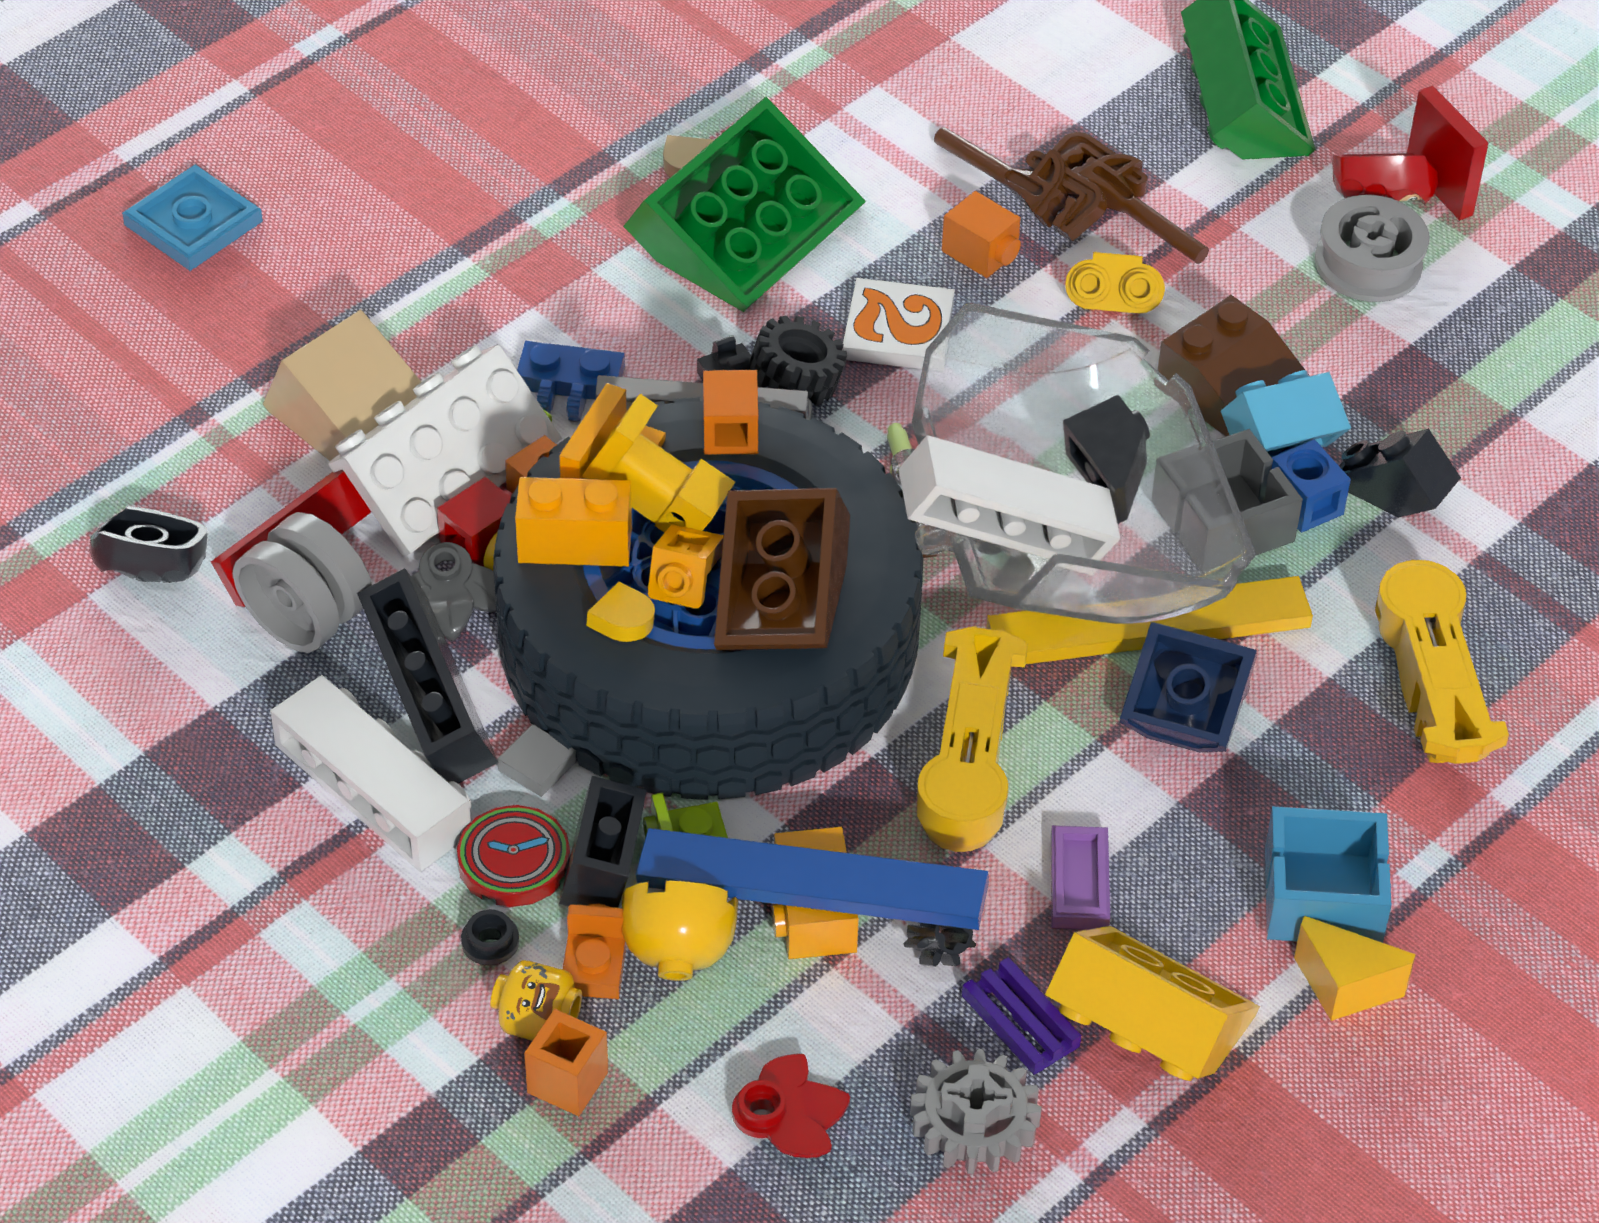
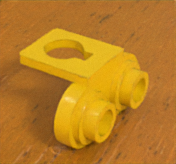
M1093 252V259L1080 261L1070 269L1066 277L1065 287L1070 300L1081 308L1141 314L1153 310L1160 304L1164 296L1165 284L1161 274L1155 268L1142 264L1143 256Z

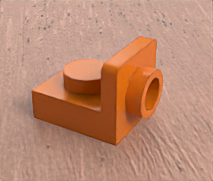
M591 904L588 906L570 905L568 907V937L562 970L571 973L575 988L582 991V997L620 998L627 948L626 941L622 935V908H611L603 904Z

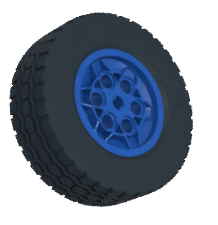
M700 397L674 399V403L665 404L664 401L655 402L658 407L645 425L666 432V440L661 448L691 469L697 465L700 459H703L735 481L730 491L837 488L851 516L847 567L827 648L716 650L714 641L722 556L707 575L704 602L699 608L696 609L651 599L655 607L653 629L649 635L637 641H617L586 626L588 610L618 582L648 596L653 546L662 537L664 532L655 527V523L631 507L632 531L629 566L518 563L515 522L519 485L511 495L510 503H507L500 521L493 557L497 630L501 663L514 698L524 715H528L530 723L548 733L568 750L570 748L575 749L579 766L600 777L605 773L611 781L634 787H644L647 793H663V796L671 797L672 793L681 794V798L708 800V795H718V799L746 797V793L753 791L756 796L782 790V785L786 783L794 786L814 778L819 770L825 773L846 760L848 752L854 755L871 740L873 732L877 734L892 716L893 710H896L911 679L919 647L923 583V550L916 521L907 518L903 491L890 473L886 474L884 465L869 451L863 453L862 445L843 432L838 435L835 433L834 427L813 417L807 420L804 418L803 413L780 406L777 410L771 408L768 403L758 402V454L704 455L703 401H700ZM568 436L549 451L548 458L543 456L528 471L527 477L560 478L559 455L570 440V437ZM727 496L703 531L724 535ZM671 512L677 519L685 521L681 515Z

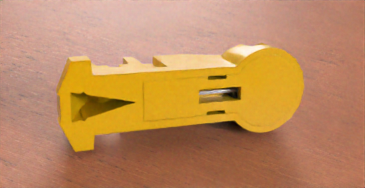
M1409 560L1397 563L1387 570L1380 582L1375 605V613L1379 621V632L1384 641L1395 650L1403 696L1408 712H1417L1414 732L1416 737H1421L1420 741L1424 753H1427L1428 761L1430 763L1449 762L1454 764L1478 762L1489 756L1490 752L1506 746L1509 732L1505 721H1491L1461 628L1467 595L1465 586L1461 579L1446 566L1429 560Z
M972 626L948 631L945 636L943 657L955 659L940 754L928 761L919 774L917 817L931 841L941 848L954 852H968L984 847L993 839L1003 825L1004 810L1008 799V780L1003 769L998 765L1000 742L1003 735L1012 667H1025L1028 642L1002 629L992 630Z

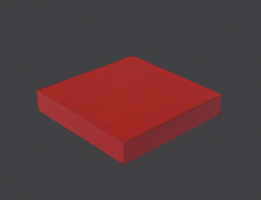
M1432 85L1418 90L1407 153L1425 155L1426 159L1438 171V185L1435 195L1459 221L1474 215L1489 142Z

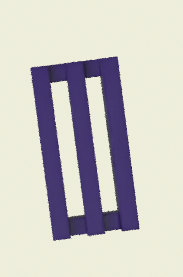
M1009 957L999 962L998 970L993 971L989 968L982 972L980 981L975 983L971 979L962 985V997L1033 1075H1036L1080 1047L1081 1034ZM992 992L1012 1014L1013 1020L1024 1031H1028L1045 1052L1040 1054L987 994Z

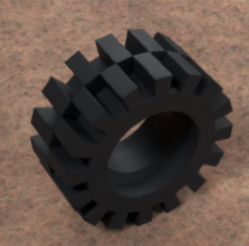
M780 316L778 322L772 318L767 321L766 326L763 325L760 329L749 359L750 370H757L758 387L808 391V399L815 406L823 403L824 399L828 401L836 390L846 364L847 351L842 350L844 344L841 339L832 340L835 333L829 328L824 332L820 331L821 323L814 320L810 326L804 324V317L795 316L794 322H791L788 316Z

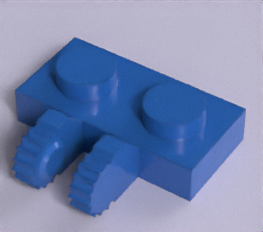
M525 340L517 371L530 391L538 393L537 401L542 409L550 414L553 410L555 396H567L566 412L568 413V420L580 422L586 400H596L598 375L623 376L625 353Z

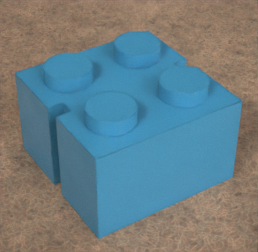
M1272 806L1265 844L1267 940L1298 941L1304 916L1383 943L1392 906L1390 864H1387L1389 857L1387 813Z

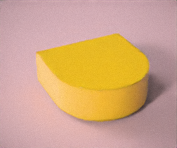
M618 582L588 610L586 626L617 641H637L643 639L652 631L655 607L648 596Z

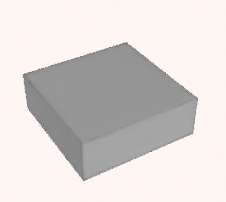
M532 724L497 758L499 762L498 771L542 797L576 763V750L573 748L568 750L548 733Z

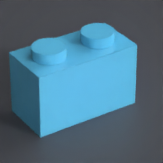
M1306 370L1298 371L1278 381L1279 384L1266 386L1263 380L1249 383L1235 391L1237 397L1221 410L1229 435L1250 429L1271 458L1286 448H1295L1314 439L1322 448L1327 447L1351 429L1330 372L1309 376Z

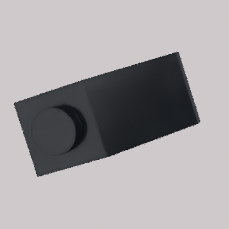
M1118 394L1064 419L1063 430L1067 457L1086 482L1110 489L1116 520L1119 524L1128 519L1147 465L1146 440L1150 438V431L1143 415L1138 410L1131 411Z

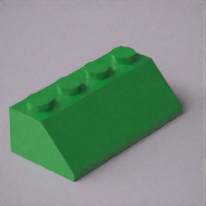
M1196 0L1182 10L1181 16L1186 31L1183 33V38L1192 54L1193 63L1191 64V69L1200 85L1201 94H1199V100L1208 116L1210 125L1207 126V132L1212 141L1221 149L1227 147L1242 160L1309 156L1315 152V145L1281 26L1249 0Z

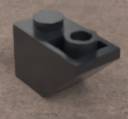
M1429 428L1406 434L1405 431H1398L1389 435L1384 440L1370 444L1367 440L1359 441L1344 451L1341 456L1343 462L1339 465L1351 479L1348 493L1398 518L1436 509L1461 479Z

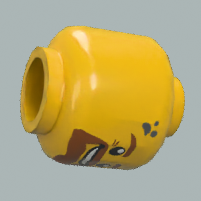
M522 960L513 967L508 976L503 974L498 976L492 990L490 1006L498 1010L499 1024L503 1032L533 1041L554 1009L578 1019L582 1002V991L575 988L573 976L570 972L537 962Z

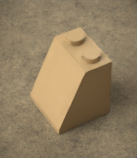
M360 309L283 359L263 402V406L269 413L331 461L339 455L335 446L343 439L360 429L366 435L378 426L374 417L397 401H401L405 406L414 400L417 396L413 389L421 381Z

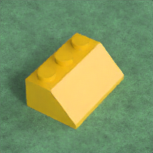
M1112 926L1074 932L1045 993L1047 997L1060 1003L1058 1011L1067 1018L1083 1025H1090L1092 1021L1111 1031L1109 1039L1113 1043L1135 1053H1141L1142 1049L1162 1059L1159 1066L1164 1071L1186 1081H1192L1193 1077L1199 1079L1214 1074L1256 1017L1260 1008L1259 1005Z

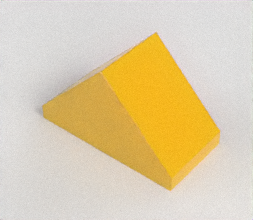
M1304 916L1300 926L1294 959L1329 1019L1333 1021L1404 997L1409 985L1416 954Z

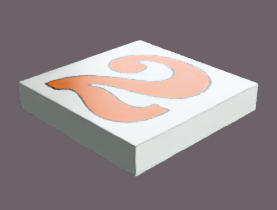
M856 278L842 349L847 351L846 360L942 371L955 289Z

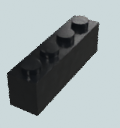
M404 568L358 592L359 600L423 753L437 773L448 783L454 781L459 784L499 763L432 607L408 571Z

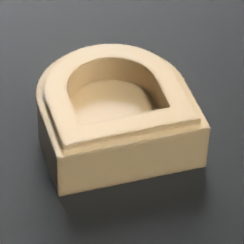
M667 135L663 150V167L666 174L672 177L712 143L714 139Z

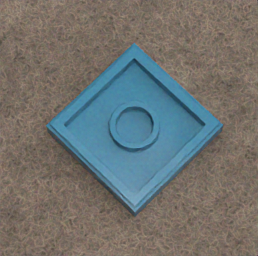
M196 164L122 212L124 225L189 271L263 222L262 211L258 206Z

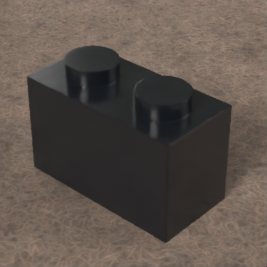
M596 776L591 777L578 819L559 904L565 906L603 904L611 908L619 907L629 877L647 793L646 789Z

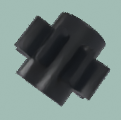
M905 921L908 924V939L903 943L904 947L915 948L921 952L919 957L920 965L936 967L941 962L947 966H959V954L967 948H975L976 943L972 940L973 929Z

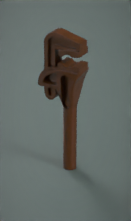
M945 127L940 128L934 136L935 144L1004 184L1031 209L1042 225L1050 228L1053 224L1060 235L1071 241L1078 238L1101 218L1107 209L1106 196L1098 185L1071 170L1060 153L1054 148L1050 149L1047 154L1037 150L1031 151L1026 157V163L1031 169H1016ZM1068 194H1070V195H1072L1073 197L1077 198V200L1074 199V198L1069 197Z
M1082 132L1069 133L1055 145L1054 149L1060 153L1071 170L1098 185L1106 196L1107 208L1126 213L1196 264H1200L1205 260L1209 253L1207 246L1137 198L1144 196L1147 189L1148 177L1142 172L1143 161L1130 155L1116 154L1089 134Z

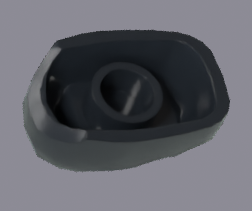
M126 506L125 510L103 523L90 537L89 551L93 563L101 572L114 570L142 582H181L196 574L206 557L207 528L197 521L148 508Z

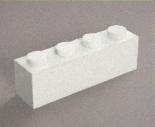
M926 435L899 468L906 513L909 520L1090 571L1121 539L1110 489L929 435Z
M321 675L270 710L275 745L418 871L422 872L458 845L462 831L471 823V801L467 793L456 782L450 781L448 783L435 772L430 762L420 751H411L401 743L385 721L379 718L374 720L360 708L358 701L350 691L345 688L338 689Z

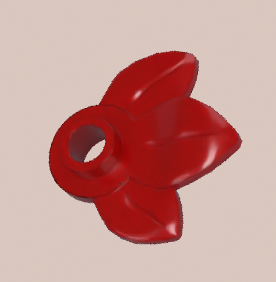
M804 1054L785 1055L765 1064L758 1080L749 1082L737 1093L732 1104V1118L737 1128L744 1134L754 1138H768L784 1154L800 1158L820 1157L832 1150L831 1140L825 1130L836 1124L844 1115L850 1104V1095L835 1087L809 1081L808 1062ZM763 1109L769 1111L770 1114L758 1115L753 1112Z

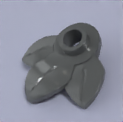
M438 543L425 551L420 559L419 571L411 577L428 599L444 637L449 641H454L466 627L473 613V608L484 612L496 613L494 572L489 568L473 564L466 549L455 543ZM444 561L455 563L454 567L449 571H440L436 568L439 563Z

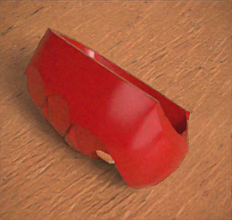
M1414 153L1333 155V183L1336 190L1344 198L1358 195H1377L1399 202L1419 200L1425 205L1435 194L1438 185V171L1426 159L1425 155H1414Z

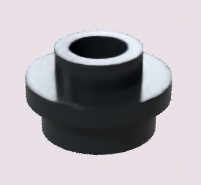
M491 909L480 911L474 914L463 928L461 934L462 949L470 960L481 965H498L506 962L516 953L519 947L517 926L501 911ZM489 939L497 940L495 942H484Z

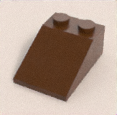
M1229 295L1161 341L1156 385L1227 437L1230 435L1221 410L1237 397L1235 393L1237 389L1263 380L1266 386L1279 384L1278 381L1283 377L1305 369L1265 318L1233 295Z
M837 488L728 491L714 641L716 650L827 648L847 567L851 516Z

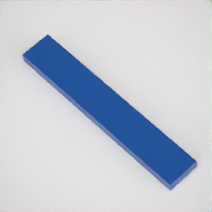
M648 828L635 874L637 884L648 882V888L665 890L666 881L695 882L722 888L728 891L727 898L736 897L741 900L979 930L989 885V874L985 870Z

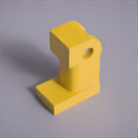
M639 393L604 441L601 450L587 467L582 477L598 480H631V507L655 523L654 526L664 533L671 524L703 531L713 519L735 481L703 459H700L697 465L691 469L640 434L658 405ZM671 512L681 515L685 521L677 519Z

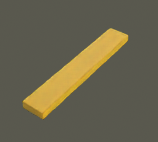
M1299 576L987 615L986 629H1002L1028 642L1026 665L1142 650L1151 622L1215 639H1227L1311 628L1313 614Z

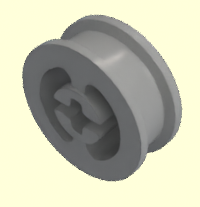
M1377 195L1348 197L1332 205L1323 217L1320 229L1321 239L1315 251V266L1325 283L1347 297L1367 302L1395 300L1411 292L1421 278L1423 258L1429 246V231L1423 219L1413 209L1397 200ZM1351 240L1350 247L1345 242ZM1394 250H1395L1399 255L1393 256Z

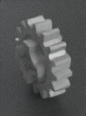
M977 1049L974 1060L966 1061L961 1052L957 1050L953 1051L952 1065L947 1067L943 1062L935 1059L931 1062L930 1076H918L916 1094L911 1095L910 1116H913L912 1132L914 1137H925L924 1152L927 1155L934 1154L939 1150L944 1152V1167L949 1169L959 1159L965 1161L967 1174H974L977 1162H986L988 1168L994 1173L999 1171L1000 1157L1005 1156L1008 1160L1017 1163L1020 1161L1022 1146L1032 1147L1034 1145L1036 1128L1040 1126L1042 1107L1037 1105L1039 1089L1037 1085L1025 1086L1027 1070L1024 1067L1015 1069L1012 1072L1006 1070L1008 1056L1002 1054L994 1063L986 1061L984 1049Z

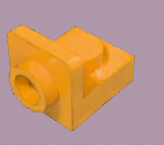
M671 524L653 546L648 585L649 598L686 607L699 608L704 602L707 575L722 556L724 535Z

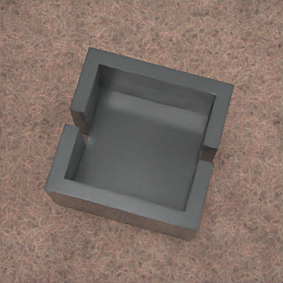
M1250 429L1160 459L1157 463L1152 504L1175 535L1181 533V544L1203 574L1293 543L1296 539L1303 499L1279 467L1272 469L1273 459Z

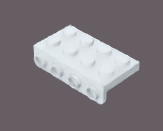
M500 344L482 351L477 345L465 350L451 361L455 369L444 378L441 377L439 372L430 376L413 389L417 397L404 406L401 401H397L374 417L378 423L376 428L366 435L360 429L335 446L339 455L328 462L329 467L333 472L343 469L401 556L411 554L439 532L437 507L485 476L499 487L506 481L505 460L542 436L546 435L554 443L562 439Z

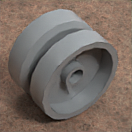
M300 512L287 517L269 532L267 541L254 545L235 562L232 573L235 587L241 600L259 625L282 644L295 651L306 653L319 649L337 633L339 624L351 620L363 609L357 593L372 586L370 575L361 557L346 538L325 521L312 514Z

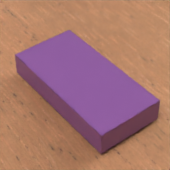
M1052 825L1051 928L1089 930L1109 926L1108 827Z

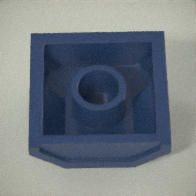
M1151 622L1122 709L1120 723L1140 735L1155 741L1199 753L1226 752L1243 700L1249 692L1250 678L1257 659V650Z

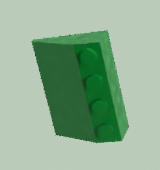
M764 97L649 195L623 227L658 263L744 312L863 206L866 200L767 97Z

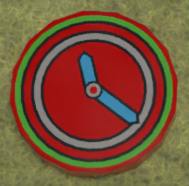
M522 805L496 807L477 816L462 831L457 845L460 878L469 891L481 899L482 895L495 899L496 905L505 907L532 905L552 895L560 886V880L567 872L570 858L568 836L557 819L538 808Z

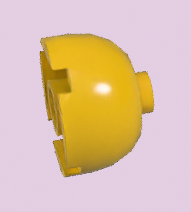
M666 881L665 892L647 893L648 882L638 883L625 889L622 895V935L629 950L643 964L658 968V976L660 978L674 981L692 979L694 970L711 967L722 959L733 941L737 924L738 899L734 897L727 902L728 891L722 888L695 882Z

